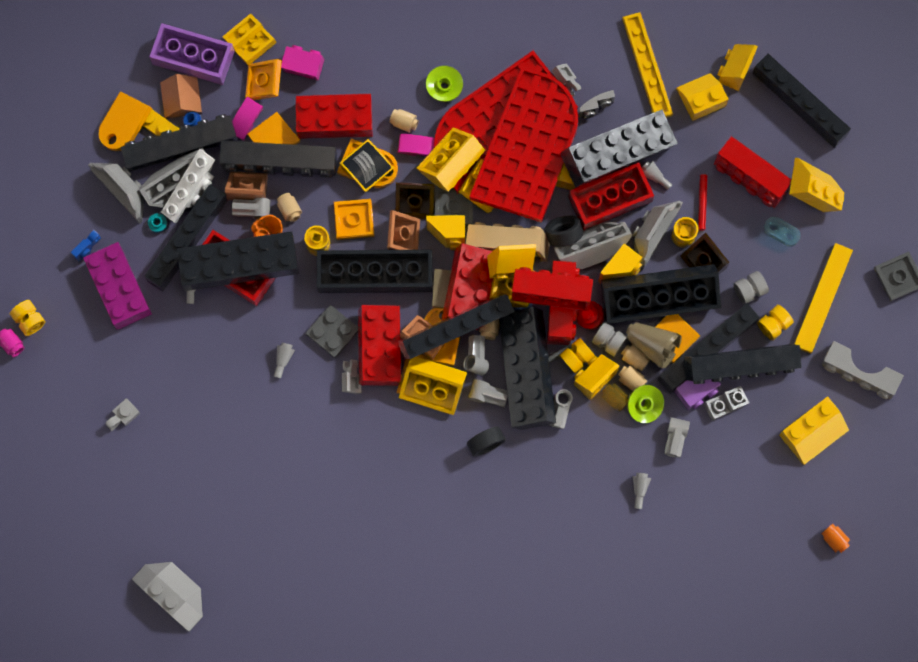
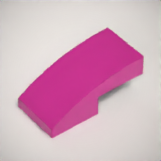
M246 97L232 121L237 137L243 141L254 127L253 123L263 110L262 105L249 97Z
M400 134L398 153L427 157L434 149L435 138Z

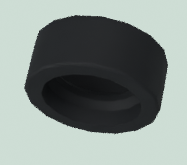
M572 215L557 217L551 220L545 227L548 242L556 247L574 244L583 236L580 219Z
M496 426L475 435L466 444L471 454L477 457L497 448L506 439L500 427Z

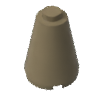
M638 322L630 324L626 331L627 339L662 369L672 362L676 355L674 353L675 348H679L682 341V336L678 333Z

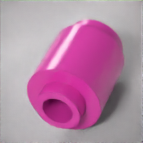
M12 329L0 331V346L8 355L12 357L18 356L25 348L23 342Z

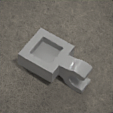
M567 63L558 65L552 70L555 78L563 85H566L572 97L575 96L573 88L575 91L581 90V86L575 81L577 77Z
M353 359L350 362L343 361L342 366L345 372L342 373V392L360 394L361 385H359V374H357L358 361Z
M126 398L112 410L115 416L110 418L105 424L113 431L121 422L127 426L140 412Z

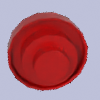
M590 301L588 311L577 310V322L586 329L598 328L602 325L605 318L603 307L594 301Z

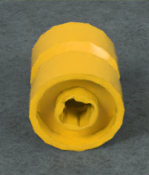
M682 217L675 222L671 233V238L675 245L686 248L694 243L698 233L696 221L689 217Z
M312 226L306 231L304 240L307 250L312 255L317 256V250L330 249L329 234L324 227Z
M30 300L19 303L10 311L13 320L16 323H20L19 328L25 336L36 333L46 323L41 314L36 312V308Z
M778 304L769 311V316L764 315L757 321L760 330L772 341L781 335V330L788 329L794 323L790 314Z
M581 338L572 343L571 349L567 348L559 354L575 374L583 368L584 362L589 363L596 357Z

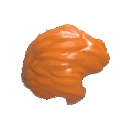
M265 215L252 224L251 231L254 237L282 233L283 226L281 220L276 216Z

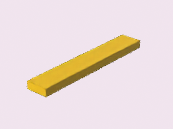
M641 13L622 17L652 113L663 109L666 118L673 116Z
M837 243L834 244L794 343L800 345V350L810 354L813 352L853 252L852 249Z

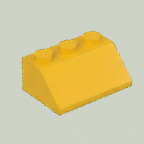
M452 128L416 169L437 187L449 192L450 189L455 187L458 180L468 172L469 168L480 159L485 149L474 135Z
M795 158L789 194L822 212L842 211L844 192L832 176L800 158Z
M416 356L410 359L399 398L454 415L467 372Z
M827 396L784 429L779 436L800 462L805 465L848 432L849 429L841 412Z

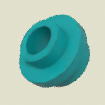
M156 213L150 216L148 226L153 232H162L167 226V220L164 215ZM155 220H160V224L155 225Z

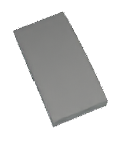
M614 90L604 92L588 100L579 108V118L594 117L595 114H598V106L608 107L612 105L615 100Z
M739 386L706 401L704 406L713 421L749 404V401L742 387Z

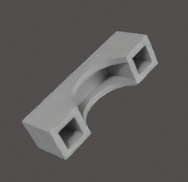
M833 341L821 364L828 372L839 373L846 381H855L860 384L861 388L868 391L871 389L877 392V395L883 399H891L895 395L904 375L888 367L872 374L859 370L852 361L851 349L836 341Z

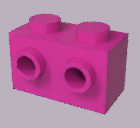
M292 45V47L286 46L281 69L283 72L319 81L325 59L320 55L319 51L310 50V52H307L302 47Z

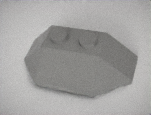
M198 150L182 155L151 175L139 188L149 206L164 208ZM212 164V166L210 167V169H209V171H208L209 173H210L211 170H212L213 164Z
M88 164L94 175L139 224L143 222L144 197L139 191L142 185L137 180L133 181L130 178L131 173L125 167L121 168L118 164Z
M675 201L654 206L651 212L647 210L642 219L644 221L642 227L638 226L632 235L635 237L633 241L635 252L642 257V267L640 269L644 270L681 209L683 202Z
M603 222L584 230L582 238L576 243L564 247L555 246L554 251L560 261L576 262V268L584 269L613 258L622 245L627 244L632 237V233L625 222Z
M173 562L145 564L132 578L142 590L189 632L202 619L201 588Z

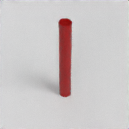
M706 174L700 175L699 231H705L708 178Z

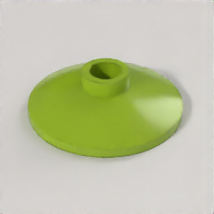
M439 66L428 74L426 89L429 95L437 101H452L462 92L463 79L455 68ZM447 84L448 87L444 89L441 85Z
M652 385L637 387L628 399L629 414L640 423H650L656 420L664 408V397L661 391ZM645 399V404L641 406V402Z

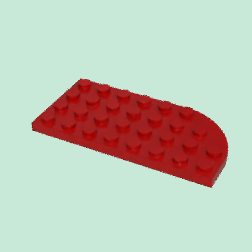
M534 50L451 107L442 117L437 127L434 148L452 128H456L474 135L485 149L480 159L484 160L521 67L554 77ZM478 161L456 183L454 189L457 194H459L464 181Z
M521 67L470 193V200L542 223L564 166L560 153L572 146L578 129V112L575 101L568 89L559 80L548 74Z

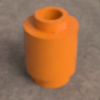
M834 524L821 533L824 541L835 553L838 550L842 553L850 546L848 544L850 539Z

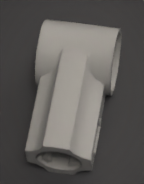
M255 198L254 200L233 199L232 215L252 217L258 220L262 216L270 215L271 200L267 198Z
M469 336L468 355L463 362L465 370L479 376L485 375L489 368V362L484 359V336Z
M474 379L468 399L478 403L486 402L505 408L508 392L507 390L490 386L485 381Z
M562 389L553 397L556 423L549 425L560 429L565 427L569 407L573 399L570 391ZM559 394L567 396L568 401L566 404L559 402Z
M670 418L665 455L681 458L690 421Z

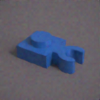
M93 230L86 240L83 239L71 251L73 257L80 262L83 257L90 255L93 249L92 246L100 241V235Z

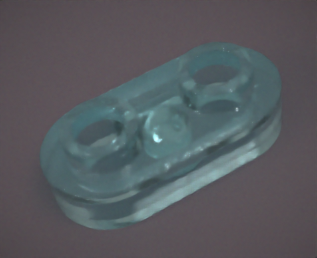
M770 217L764 224L765 233L786 246H794L800 240V231L778 217ZM770 226H776L777 230H771ZM787 235H792L793 239L789 240Z

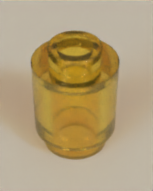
M609 383L601 391L603 393L602 398L614 410L617 409L620 412L628 404V395L615 383L613 385Z

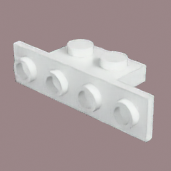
M198 150L162 209V214L174 223H177L186 207L193 208L207 187L212 184L211 181L214 176L208 171L215 159L203 150Z

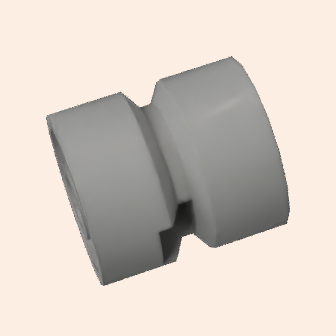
M759 271L749 274L747 279L742 278L733 283L734 290L744 305L753 301L755 296L761 297L769 292L768 285Z
M604 322L591 343L599 348L605 347V352L615 357L626 341L627 336L620 331L615 332L613 326Z

